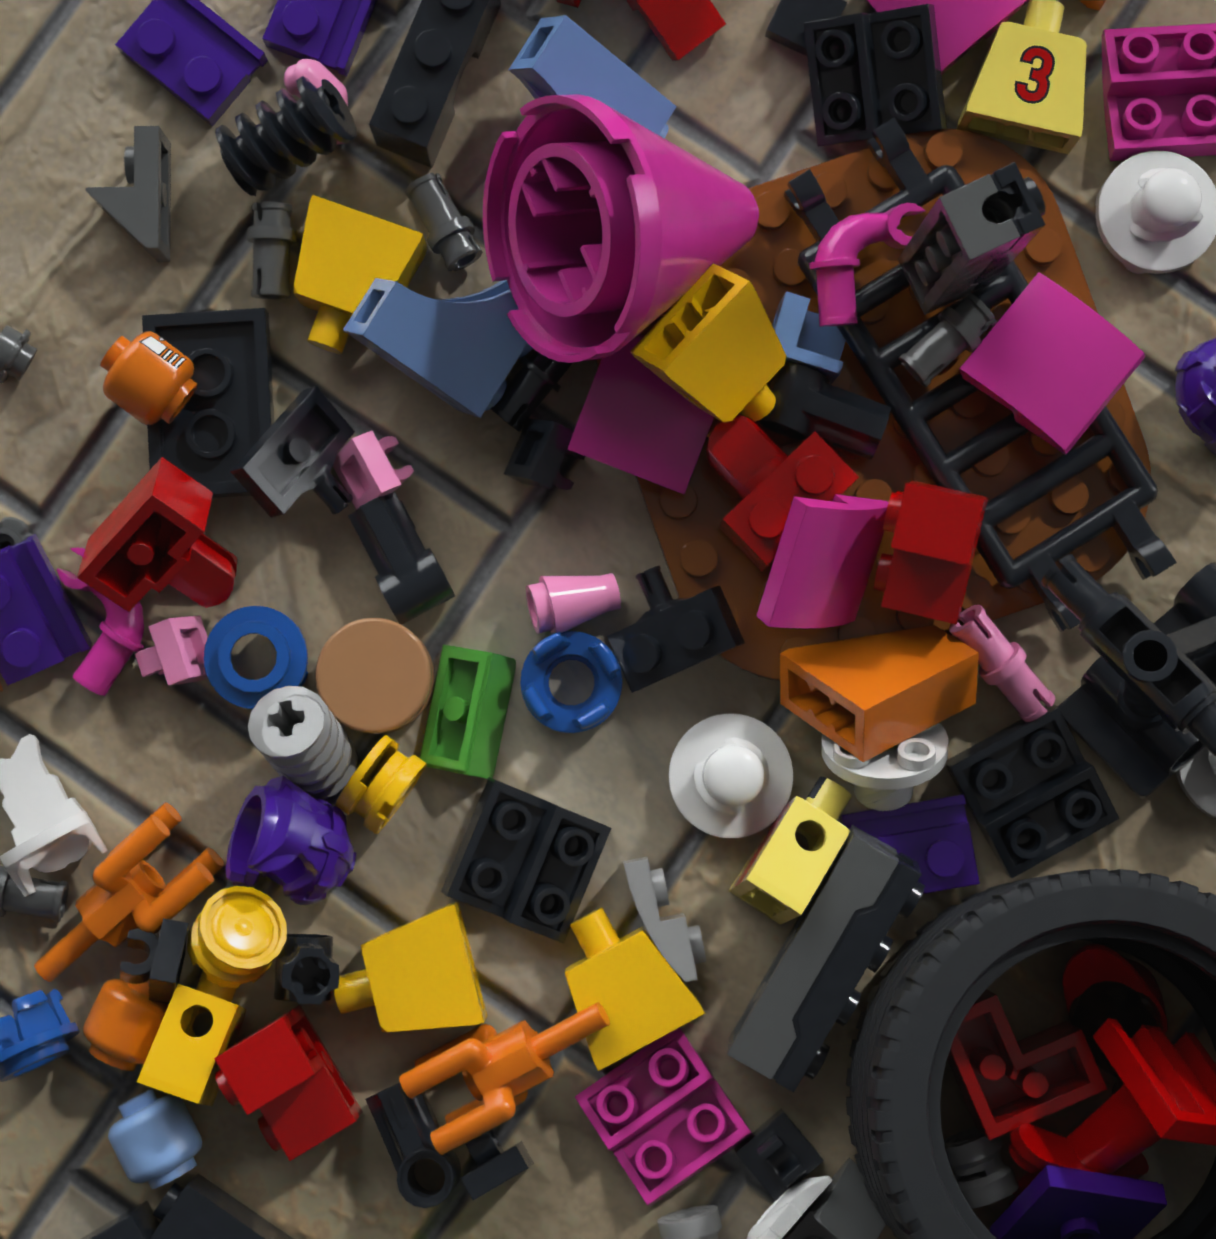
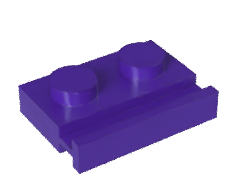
M152 0L115 44L120 53L212 127L251 82L250 77L259 66L263 67L268 62L265 53L200 0Z
M277 0L262 39L266 47L298 59L319 61L324 66L337 70L339 74L347 77L377 0Z
M36 534L27 537L26 540L11 547L9 545L0 550V673L7 686L58 664L64 661L66 657L81 651L82 653L89 650L92 644Z
M963 794L907 803L903 807L892 811L870 809L841 814L839 817L840 823L848 829L854 825L893 847L898 853L902 852L919 863L922 874L918 882L925 885L922 894L980 884Z

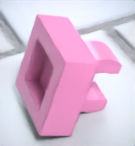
M371 430L352 438L337 454L333 468L348 494L352 495V503L356 510L377 497L394 492L414 472L411 465L404 466L401 469H393L386 454L390 453L399 444L396 437L387 436L378 441Z
M200 615L168 618L148 626L155 646L135 653L142 677H147L157 672L159 675L164 674L168 686L198 682L208 678L204 667V649L208 636Z

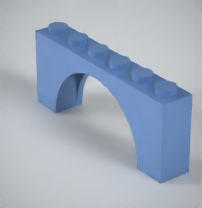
M566 15L541 18L508 69L524 84L534 99L551 95L579 94L589 96L603 102L664 139L669 129L666 123L677 107ZM375 278L343 328L344 332L456 410L480 418L484 411L490 410L502 398L507 387L505 378L517 359L526 356L533 348L521 337L506 315L511 310H519L507 280L499 281L485 290L464 297L432 299L406 288L397 281Z

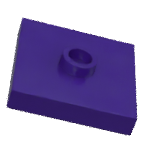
M1046 1165L989 1227V1231L997 1239H1133L1168 1204L1164 1186L1158 1182Z

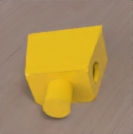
M312 195L307 211L293 291L301 305L318 311L307 341L323 350L342 354L349 334L343 331V328L375 278L397 281L406 288L408 287L428 250L423 233Z
M714 263L630 351L639 362L685 399L723 423L732 421L739 413L753 421L766 417L776 403L775 395L766 384L785 365L786 353L751 282Z
M459 901L443 906L363 943L361 951L366 969L340 975L339 986L334 989L335 999L341 1014L375 1006L382 1032L478 1025L484 1023L488 1016Z
M603 907L588 913L570 924L586 957L565 968V976L577 1013L599 1002L605 1009L610 1021L609 1026L586 1037L593 1062L598 1071L705 1014L698 998L669 965L643 927L619 938Z
M203 971L196 990L181 984L177 985L137 1083L196 1104L213 1106L219 1091L215 1072L220 1070L214 1058L236 1043L247 1010L232 1003L237 988L220 987L206 980L207 974ZM202 1012H210L213 1016V1025L210 1031L204 1036L197 1037L193 1030L195 1018Z

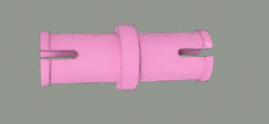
M973 605L961 612L959 619L965 625L961 626L959 622L957 624L951 623L949 632L958 640L979 652L978 664L980 668L978 672L986 684L996 685L1018 711L1023 721L1031 722L1043 716L1047 709L1039 701L1043 700L1047 706L1052 707L1056 698L1052 691L1045 687L1025 662L1027 655L1018 643L1009 642L987 616L985 609L981 605Z

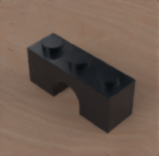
M501 0L421 1L369 123L376 146L430 168L433 167L455 115L454 100L463 71L471 56L479 59L501 7Z

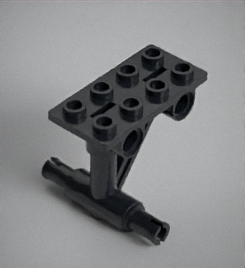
M1069 554L1059 560V564L1063 568L1059 571L1053 565L1042 578L1041 585L1046 590L1049 589L1081 621L1078 627L1081 631L1080 635L1100 657L1083 675L1081 687L1058 707L1072 730L1137 797L1145 799L1204 747L1216 757V563H1210L1197 572L1180 589L1174 599L1173 607L1155 623H1152L1124 594L1119 595L1117 592L1109 594L1077 562V559L1072 554Z

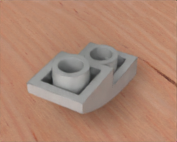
M647 857L623 861L636 908L656 947L685 982L698 980L695 964L706 962L700 926L687 927L684 913L659 917L658 907L670 905L663 868L650 870Z

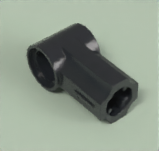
M785 361V365L775 374L768 386L776 397L775 406L766 417L758 420L757 423L771 431L798 440H806L815 431L827 444L871 460L882 439L892 407L830 384V379L818 371L797 363Z
M395 491L365 503L355 512L348 515L378 572L375 579L399 624L402 625L455 597L436 557L430 548L425 549L415 530L416 527Z
M287 934V940L281 953L276 958L274 999L297 1002L298 1004H321L322 1001L331 1000V990L338 988L340 974L339 965L333 959V936Z
M399 1082L366 1098L365 1100L397 1171V1184L401 1195L415 1207L430 1208L439 1205L447 1199L459 1183L461 1166L459 1158L453 1150L440 1155L431 1141L430 1133L440 1126L425 1092L414 1098H409ZM432 1159L440 1164L445 1175L444 1186L441 1189L434 1191L426 1190L419 1185L414 1174L415 1164L418 1160Z

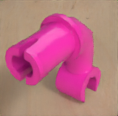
M907 202L895 206L885 213H862L848 216L830 228L818 246L815 262L809 263L810 270H816L819 327L858 323L854 267L860 266V259H857L858 252L870 244L883 241L891 248L904 249L912 237L905 235L901 230L897 229V226L900 225V219L902 216L918 215L925 212V209L915 203Z
M70 548L73 552L83 557L85 548ZM57 568L59 579L65 586L84 592H92L101 600L105 607L107 617L99 625L103 632L72 677L88 690L98 695L106 696L133 653L144 649V646L141 644L144 632L142 605L139 601L130 612H127L79 580L70 571Z

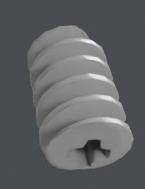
M285 686L274 689L266 694L251 711L248 722L250 740L280 776H285L307 794L317 799L335 796L344 789L357 768L358 756L355 744L317 693L305 687Z

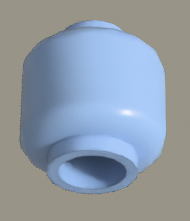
M149 1089L118 1106L123 1118L112 1125L108 1138L127 1178L131 1182L144 1183L148 1181L151 1189H156L197 1166L193 1156L202 1147V1137L182 1098L169 1094L157 1099L153 1089Z

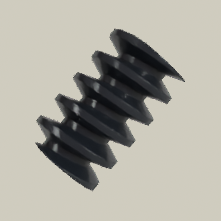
M302 76L296 80L301 96L299 100H296L284 88L276 92L277 102L281 111L276 113L267 102L262 100L255 105L260 121L259 124L256 125L248 115L242 112L235 117L236 126L240 133L239 136L236 137L224 125L215 129L222 159L243 191L250 196H256L257 190L268 191L276 185L277 178L288 179L294 175L297 165L306 168L316 161L317 153L321 155L332 153L337 147V140L349 143L357 137L356 126L350 110L339 91L331 82L323 79L321 80L322 86L316 88L308 78Z

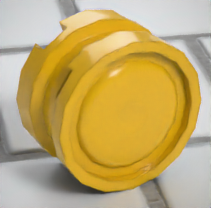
M384 735L368 753L342 790L335 804L336 807L348 815L356 812L363 817V826L374 834H378L390 821L412 791L427 766V763L416 755L407 757L399 752L400 744L388 735ZM378 770V773L374 776V778L372 779V781L370 782V784H369L368 787H367L366 785L368 784V782L370 781V779L373 777V775L375 774V772Z
M233 886L225 888L209 898L201 913L198 914L188 933L187 951L193 966L198 964L207 974L205 979L220 987L238 988L241 984L251 981L254 984L268 971L272 962L281 953L287 940V923L281 908L269 895L253 887Z

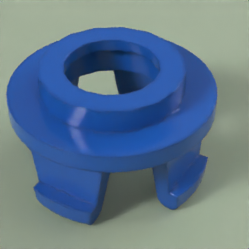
M247 606L234 610L224 616L214 626L207 638L204 649V667L208 680L221 697L236 706L253 709L257 702L272 690L285 686L302 687L308 677V672L306 671L308 649L305 638L300 628L288 616L275 609L264 606ZM249 634H261L267 637L274 644L277 652L276 664L273 670L266 677L258 680H248L241 677L234 670L231 662V652L235 643L241 637Z
M579 631L557 632L537 643L528 654L521 671V693L528 710L546 727L564 733L584 732L600 725L616 708L622 691V672L616 656L600 639ZM567 660H577L584 663L592 671L594 677V689L591 696L583 703L577 705H565L557 701L549 688V677L553 669L559 663Z
M53 989L46 995L42 990L14 999L12 1001L14 1018L11 1015L0 1018V1082L8 1081L36 1070L70 1051L67 1041L78 1035L80 1031L76 1022H70L60 1003L63 997L58 990Z

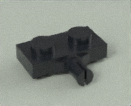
M314 386L303 390L230 472L271 518L284 515L302 493L311 489L326 504L332 514H337L348 506L347 503H350L353 497L351 494H348L330 471L338 451L355 431L319 388Z
M655 566L635 576L638 579L650 610L645 612L635 624L607 636L632 693L745 643L721 586L710 588L690 598L673 599L660 566Z

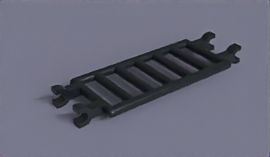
M895 118L872 131L873 138L868 140L867 146L877 161L886 168L900 191L865 213H885L889 209L907 202L915 203L922 207L941 194L945 195L966 185L957 170L949 165L940 166L926 175L911 151L907 138ZM809 169L788 182L787 186L789 189L784 192V196L816 240V243L807 247L799 254L798 265L818 296L816 270H810L809 263L815 262L820 242L830 228L839 223V220L827 203L819 183ZM1013 260L992 284L971 293L977 296L989 309H992L1007 299L1013 304L1028 286V282ZM900 264L855 291L858 323L837 326L885 404L892 407L890 412L936 485L971 493L960 474L1025 435L1029 430L1017 423L1013 413L946 454L927 421L979 389L964 380L961 372L913 401L893 370L902 364L899 357L903 353H907L940 322L938 315L943 310L879 348L860 318L910 287ZM965 297L954 302L949 307L955 309L965 300ZM1107 406L1089 426L1094 436L987 502L976 547L1002 587L1013 589L1030 579L1044 601L1045 607L1059 632L1065 629L1070 630L1080 624L1081 621L1049 589L1046 590L1041 585V580L1053 565L1059 570L1056 565L1057 561L1112 527L1115 529L1127 548L1130 559L1142 580L1147 579L1151 575L1152 577L1157 576L1177 563L1166 545L1154 534L1140 512V509L1156 499L1158 495L1157 485ZM1108 456L1128 488L1013 559L993 527Z

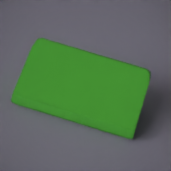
M443 644L420 753V759L427 763L426 767L488 779V777L493 778L516 669V660L514 658L492 652Z

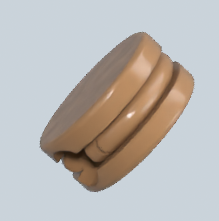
M364 618L346 624L327 640L317 660L315 680L318 695L339 723L363 733L386 734L408 726L424 711L433 692L434 667L427 648L409 629L388 619Z

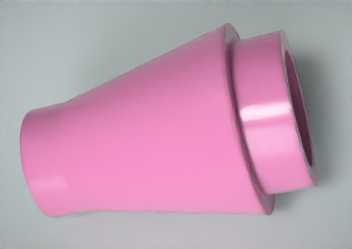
M613 573L600 576H540L539 583L526 586L528 610L537 634L548 631L551 634L563 633L606 612L621 608L620 592Z

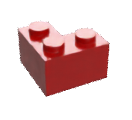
M918 481L905 483L904 492L896 491V493H891L883 530L894 533L891 548H894L893 555L881 554L874 582V590L884 592L881 607L957 624L962 610L988 497Z
M987 989L975 1001L963 1019L947 1057L974 1124L988 1140L1013 1131L1023 1123L1029 1124L1108 1090L1082 1029L1064 1021L1020 1041H1016L998 996Z
M301 1005L296 1006L236 1042L214 1058L220 1070L215 1072V1079L224 1097L232 1106L240 1103L247 1115L260 1109L263 1116L258 1118L257 1121L262 1135L275 1152L283 1149L289 1161L353 1124L363 1113Z

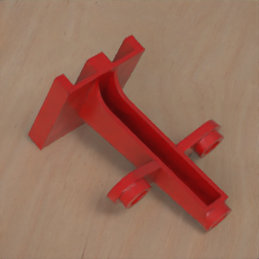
M1108 1018L1093 1035V1038L1123 1081V1086L1067 1137L1060 1136L1030 1123H1023L1011 1132L1010 1138L1012 1143L1008 1147L1012 1159L1021 1168L1028 1171V1173L1018 1181L1019 1188L1013 1193L1014 1196L1009 1201V1206L1046 1165L1139 1179L1149 1170L1148 1162L1142 1152L1161 1139L1216 1146V1064L1195 1034L1185 1032L1172 1045L1160 1027L1143 1024L1133 1037L1129 1038L1118 1020Z

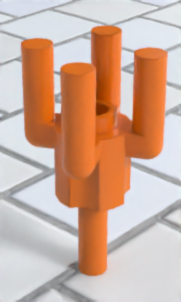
M167 802L161 805L108 854L107 858L94 869L93 881L95 884L75 903L83 920L34 964L37 973L44 980L52 982L98 940L106 941L116 948L127 940L129 930L141 929L144 932L157 933L161 929L163 918L171 920L214 882L213 875L224 867L225 864L217 852L209 847L168 884H165L162 876L153 866L143 860L182 821L180 814L172 805Z
M597 1002L539 1034L529 1026L526 1020L498 1034L493 1026L482 1024L416 1059L415 1068L400 1075L399 1081L405 1094L409 1098H414L462 1072L464 1081L475 1100L446 1114V1124L430 1133L435 1149L440 1155H444L510 1120L516 1112V1106L526 1100L528 1090L553 1077L554 1071L549 1057L609 1026L610 1021L603 1006Z

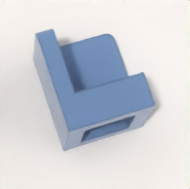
M786 291L778 304L772 323L786 353L785 361L816 370L829 378L830 384H832L840 375L843 366L840 357L846 340L837 326L819 327V314L807 310L810 298Z

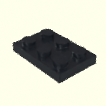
M266 308L142 315L143 333L147 331L156 333L186 355L193 362L195 368L192 380L198 384L189 402L170 424L161 419L153 425H147L149 470L163 457L212 491V498L251 496L230 471L274 423L269 312Z

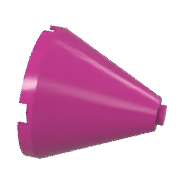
M579 94L551 95L536 98L520 108L522 116L526 117L516 131L501 132L491 155L483 197V235L491 278L493 282L507 280L519 310H511L506 315L521 337L540 354L558 362L573 363L597 360L611 356L621 350L672 307L713 263L718 266L722 265L748 243L754 236L757 228L759 208L752 192L745 185L603 102L589 96Z

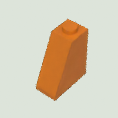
M936 625L789 648L780 653V704L860 761L865 762L976 704L979 652Z

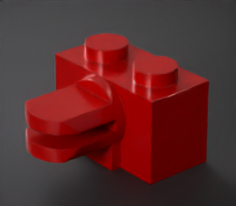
M741 415L736 416L732 421L726 423L721 421L710 434L706 448L708 463L742 498V501L722 519L719 528L761 572L774 561L794 497L833 501L835 494L843 495L859 478L815 431L796 450L787 456L752 419Z
M161 457L88 538L77 578L127 612H130L151 588L160 593L168 584L200 606L208 608L219 605L229 598L234 588L238 559L233 553L204 534L213 492Z

